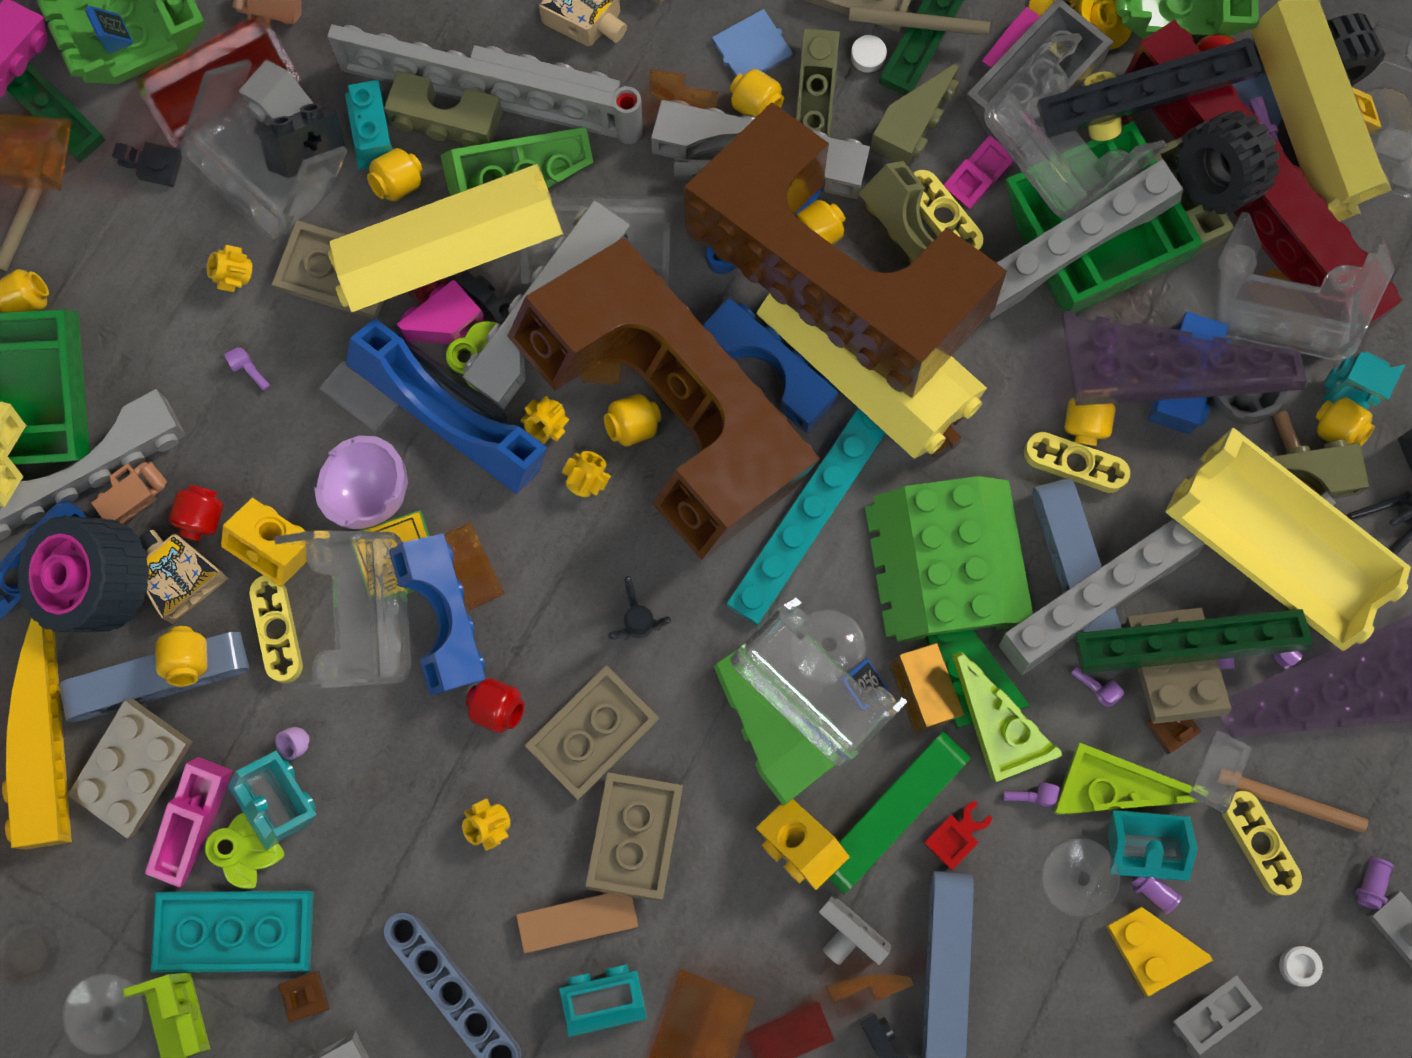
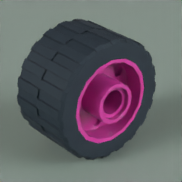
M71 516L53 517L36 527L33 534H30L26 540L27 543L22 548L17 571L19 579L18 589L21 593V601L28 610L29 616L34 621H37L41 627L51 629L53 632H108L112 629L123 627L127 621L133 619L137 610L141 608L144 602V595L148 589L149 566L147 565V555L141 545V540L127 525L113 519Z

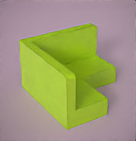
M191 972L168 974L122 989L124 998L145 995L161 1058H186L210 1050Z

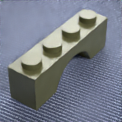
M900 161L885 164L859 194L866 202L867 210L873 216L880 219L887 228L888 236L903 248L912 264L934 239L925 230L920 216V202L925 187L906 163Z
M1338 440L1326 443L1324 449L1310 451L1309 446H1299L1288 449L1286 455L1273 457L1272 452H1265L1298 479L1311 485L1319 495L1327 491L1332 498L1353 496L1363 493L1369 487L1360 443L1348 445L1347 440Z

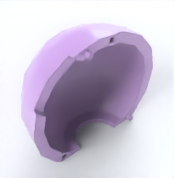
M360 435L342 441L328 453L329 457L319 473L317 487H314L317 505L327 519L348 529H363L384 522L402 506L408 486L406 466L392 444L377 436Z

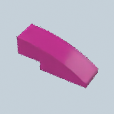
M200 757L186 763L175 798L167 804L145 871L146 875L180 888L184 885L215 820L233 770Z

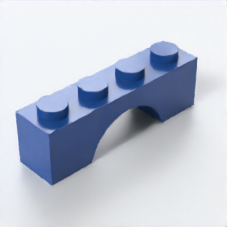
M728 298L702 326L711 332L716 342L734 360L744 357L761 359L769 363L779 373L784 386L780 411L807 434L836 403L839 392L835 390L836 387L821 373L818 375L808 366L809 362L795 349L790 351L781 343L782 338L773 328L769 326L764 328L754 319L755 315L749 307L741 302L737 305L731 298Z
M444 533L402 542L388 550L398 586L420 593L428 600L436 614L438 623L436 640L429 652L420 659L429 695H436L485 680L484 659L476 648L473 637L474 624L466 613L463 602V586L456 578L452 564L454 560L451 546L446 543Z

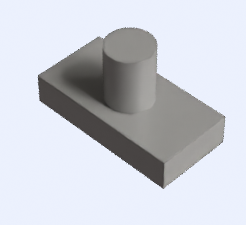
M1395 891L1387 898V904H1382L1381 910H1373L1367 917L1412 968V904L1401 891Z
M832 893L822 905L819 913L832 923L838 931L823 948L824 953L833 962L841 965L854 948L858 946L880 965L889 955L892 945Z

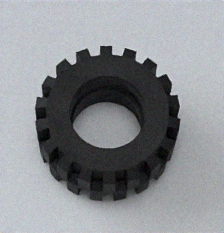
M1362 13L1342 15L1327 21L1351 86L1371 74L1384 60L1385 52L1368 17Z
M1227 111L1201 123L1184 134L1182 137L1183 142L1179 143L1176 152L1179 154L1175 158V166L1179 168V172L1176 174L1178 181H1182L1184 184L1183 191L1186 195L1190 194L1192 196L1191 201L1196 206L1202 204L1203 210L1209 213L1214 210L1216 214L1231 213L1260 198L1268 192V189L1273 187L1276 182L1273 177L1279 174L1280 167L1276 165V161L1280 160L1279 151L1274 150L1273 145L1277 143L1273 136L1271 138L1268 136L1267 131L1269 129L1264 123L1259 125L1255 116L1249 115L1246 117L1243 111H1235L1233 113ZM1224 157H1225L1226 160L1228 161L1229 166H1230V169H1229L1228 166L1226 165L1225 160H1224Z

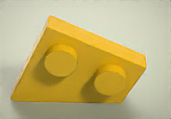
M1137 907L1105 925L1144 996H1151L1213 961L1208 953L1143 907Z

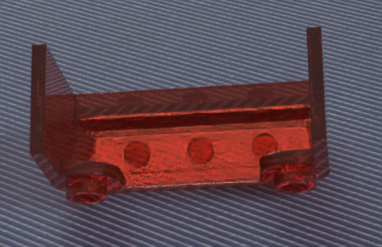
M257 16L151 70L137 79L136 83L143 100L172 148L179 145L178 141L187 140L198 132L195 127L200 124V119L242 98L238 91L265 60L289 71L296 82L300 81L301 78L272 26L262 16Z

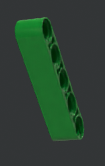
M942 731L839 841L850 858L827 880L845 895L957 775L971 757Z

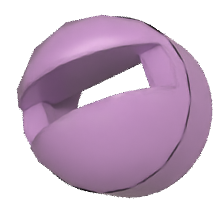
M291 727L279 732L275 738L278 752L286 760H294L307 751L309 735L304 729L299 727Z

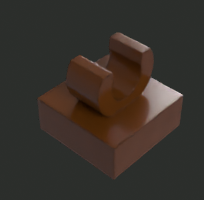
M1151 719L1145 722L1167 754L1174 752L1201 733L1193 719L1153 724Z
M320 971L278 984L289 1023L330 1009Z

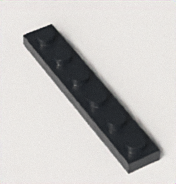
M1247 38L1038 99L1037 108L1047 138L1253 79L1259 77L1262 69L1251 38Z

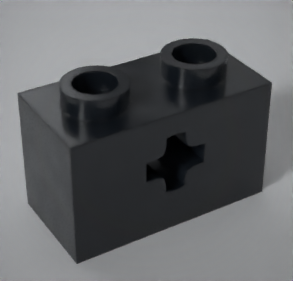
M317 103L304 105L300 108V112L291 116L274 118L271 120L270 125L258 130L268 171L286 178H292L346 153L338 113Z

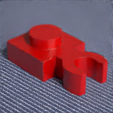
M976 801L965 805L961 813L962 819L959 822L952 815H949L923 842L950 871L979 843L971 834L974 831L987 828L992 822L993 818L990 815L986 816L980 823L972 820L971 811L978 805Z

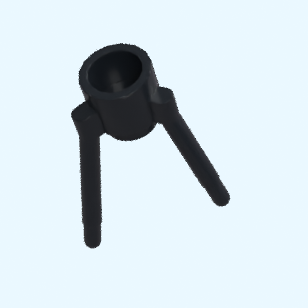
M1406 491L1395 498L1347 514V517L1352 520L1400 505L1398 507L1399 515L1391 519L1389 524L1396 526L1401 522H1405L1408 525H1412V494ZM1412 528L1390 549L1392 553L1397 555L1412 540Z
M626 576L624 582L630 609L624 615L625 629L610 632L608 638L611 640H628L631 636L639 639L644 638L652 630H661L663 626L671 622V618L666 616L655 620L648 608L638 604L632 579L630 576Z

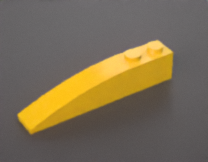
M32 618L20 652L12 688L6 740V780L2 785L3 798L8 804L9 819L5 822L6 838L11 842V848L25 850L72 842L55 632L41 627Z

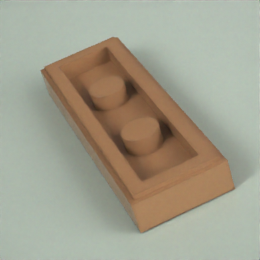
M612 893L516 914L524 953L639 927L633 897Z

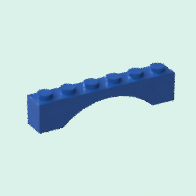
M377 319L371 320L350 338L346 365L515 494H518L539 473L547 451L546 446L519 426L503 424L488 419L453 398L423 369L404 340Z

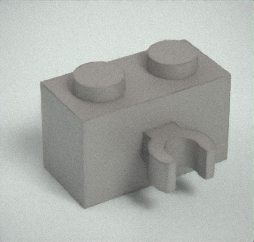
M265 60L238 91L248 103L245 106L246 110L267 126L270 125L271 120L274 118L291 116L300 112L302 106L313 103L289 71L268 60Z

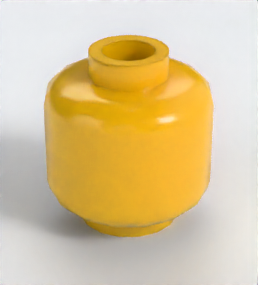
M752 69L744 75L742 73L738 74L730 86V92L733 93L731 104L742 115L756 118L771 102L781 108L784 101L779 82L759 69Z
M400 148L392 149L370 163V173L367 174V180L372 191L381 199L385 198L392 202L399 201L416 191L421 184L420 173L422 172V166L420 161L414 154H408Z
M816 200L795 215L798 220L832 245L842 239L844 235L842 223L845 221V216L834 203L829 205L825 201Z
M16 269L0 279V313L43 311L47 306V296L49 295L46 283L38 274L32 271L27 272L26 270Z
M1079 391V397H1073L1069 400L1064 429L1068 434L1075 436L1076 443L1097 446L1098 439H1108L1111 436L1116 409L1115 405L1108 401V395Z
M639 393L612 402L608 407V413L604 415L605 428L611 440L614 442L618 441L626 447L654 437L657 433V423L661 422V413L657 404L650 402L644 395Z
M1341 397L1334 403L1327 400L1315 416L1319 420L1317 434L1328 443L1347 440L1348 445L1360 443L1362 447L1375 428L1371 424L1372 413L1348 397Z
M187 626L173 627L168 633L160 636L155 644L157 674L173 686H189L196 683L198 678L202 677L208 669L206 638Z

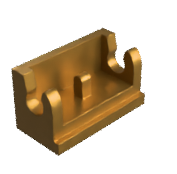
M937 643L901 654L888 663L915 734L964 715Z

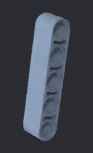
M1071 478L1036 486L1032 489L1035 509L1063 594L1102 568L1076 486ZM1116 609L1110 610L1082 632L1122 628Z
M229 632L206 638L208 669L202 677L198 678L196 683L189 686H173L161 678L156 671L155 654L60 682L58 686L66 721H84L118 711L123 702L131 698L142 704L249 671L250 668L241 632Z
M933 871L931 875L922 1058H966L974 895L972 874Z
M398 913L391 916L384 927V937L388 945L477 1058H492L495 1046L505 1045L511 1050L512 1058H521V1048L518 1042L418 916L410 913ZM402 920H408L414 930L412 938L405 943L401 942L395 933L396 926ZM427 950L435 953L438 958L437 968L430 974L424 972L419 965L420 956ZM451 981L458 983L463 993L459 1003L454 1005L448 1003L443 995L444 987ZM473 1013L482 1014L487 1020V1029L483 1035H474L468 1028V1019Z

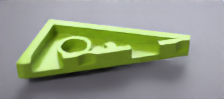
M962 652L952 655L992 780L995 782L1001 781L1062 756L1061 750L1053 745L1038 730L1039 728L1021 713V710L1001 689L997 688L974 662L970 661Z
M1078 743L1076 744L1053 813L1063 815L1202 802L1207 792L1085 744Z

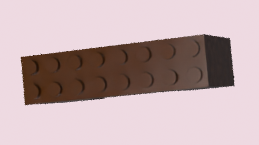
M771 102L684 186V228L693 239L703 241L711 247L721 260L731 262L739 268L750 282L759 283L767 289L778 303L787 304L795 310L806 324L816 326L827 334L829 340L835 346L845 348L855 355L863 367L868 370H875L886 379L887 383L894 390L904 392L913 398L995 310L1007 270L947 227L911 265L900 271L880 273L859 265L794 216L823 186L829 143Z
M624 237L525 296L507 336L554 391L595 365L606 362L624 364L634 369L645 379L692 433L697 441L700 453L674 471L652 504L701 560L789 495L820 459L813 451L811 445L800 437L788 423L786 417L777 411L764 396L762 390L757 385H754L740 369L738 363L716 342L711 332L700 324L692 315L688 306L677 298L669 289L664 279L654 272L643 259L640 252L633 248Z

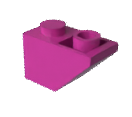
M452 280L447 285L441 284L436 287L429 295V299L419 307L414 306L408 309L402 315L401 321L397 323V326L407 341L451 344L458 338L466 337L473 325L485 322L480 308L455 280Z

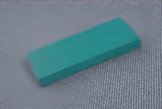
M314 891L155 892L150 972L310 971Z

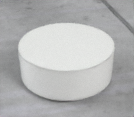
M865 35L859 37L852 46V64L858 70L866 73L879 70L885 62L886 46L876 36Z
M1294 946L1284 951L1279 961L1282 976L1287 982L1295 986H1311L1322 975V961L1319 955L1308 947Z

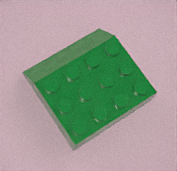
M1134 121L1122 126V132L1113 139L1105 141L1093 139L1006 179L1005 184L1015 226L1025 244L1033 241L1157 163ZM1179 202L1149 222L1123 232L1084 254L1046 280V283L1064 316L1067 318L1192 260L1204 243Z
M62 309L0 313V402L11 404L26 425L8 455L13 464L78 461L90 453L78 311Z

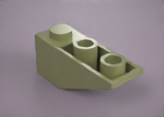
M803 29L796 120L810 130L823 132L830 137L840 31Z
M953 64L889 105L873 134L870 150L893 162L904 161L907 166H909L913 157L919 159L928 143V139L924 138L928 129L935 130L943 116L944 110L940 109L945 99L951 101L957 91L960 82L955 80L959 66Z

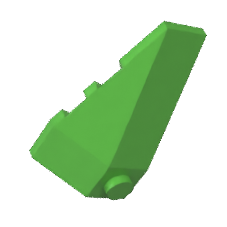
M586 127L451 149L440 155L447 188L451 196L536 164L539 165L546 186L549 188L593 163Z
M742 647L714 666L730 707L736 709L744 726L741 730L745 742L750 741L758 759L755 762L758 773L783 806L854 751L825 715Z

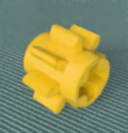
M225 245L223 250L218 249L217 252L214 251L210 254L207 262V276L212 279V282L217 283V289L234 292L235 287L241 288L242 285L248 284L252 275V262L247 258V255L242 254V248Z
M545 396L540 402L533 399L524 408L527 413L520 420L524 423L525 431L536 440L541 441L542 444H545L550 437L557 441L565 433L563 427L569 422V418L565 417L563 405L549 399L548 396Z
M583 451L581 455L575 453L573 458H568L561 472L568 476L566 480L567 488L572 493L581 497H589L591 493L596 496L600 490H604L611 475L604 472L606 461L600 455L591 451Z
M485 798L473 804L472 808L464 811L467 818L462 822V831L467 841L472 845L482 843L485 851L501 844V841L509 837L506 831L510 827V817L502 805L494 804L490 806L488 799Z

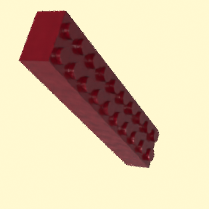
M1174 19L1140 42L1125 74L1201 51L1194 44L1189 31L1181 28ZM1232 85L1150 108L1175 140L1183 137L1192 128L1227 111L1232 113L1243 111L1246 117L1253 115L1257 118V123L1260 125L1258 116L1246 108L1238 98L1237 91ZM1275 139L1277 144L1273 145L1274 150L1279 151L1280 160L1276 161V165L1280 167L1279 174L1273 177L1276 181L1275 184L1267 190L1266 194L1234 211V214L1341 348H1343L1375 326L1403 300L1398 295L1396 286L1390 280L1384 278L1376 268L1371 255L1362 250L1354 241L1349 228L1337 220L1329 210L1326 200L1320 194L1315 193L1307 183L1302 170L1289 161L1283 153L1280 143ZM1224 157L1225 163H1226V165L1228 166V168L1230 169L1229 163H1228V161L1226 160V158Z

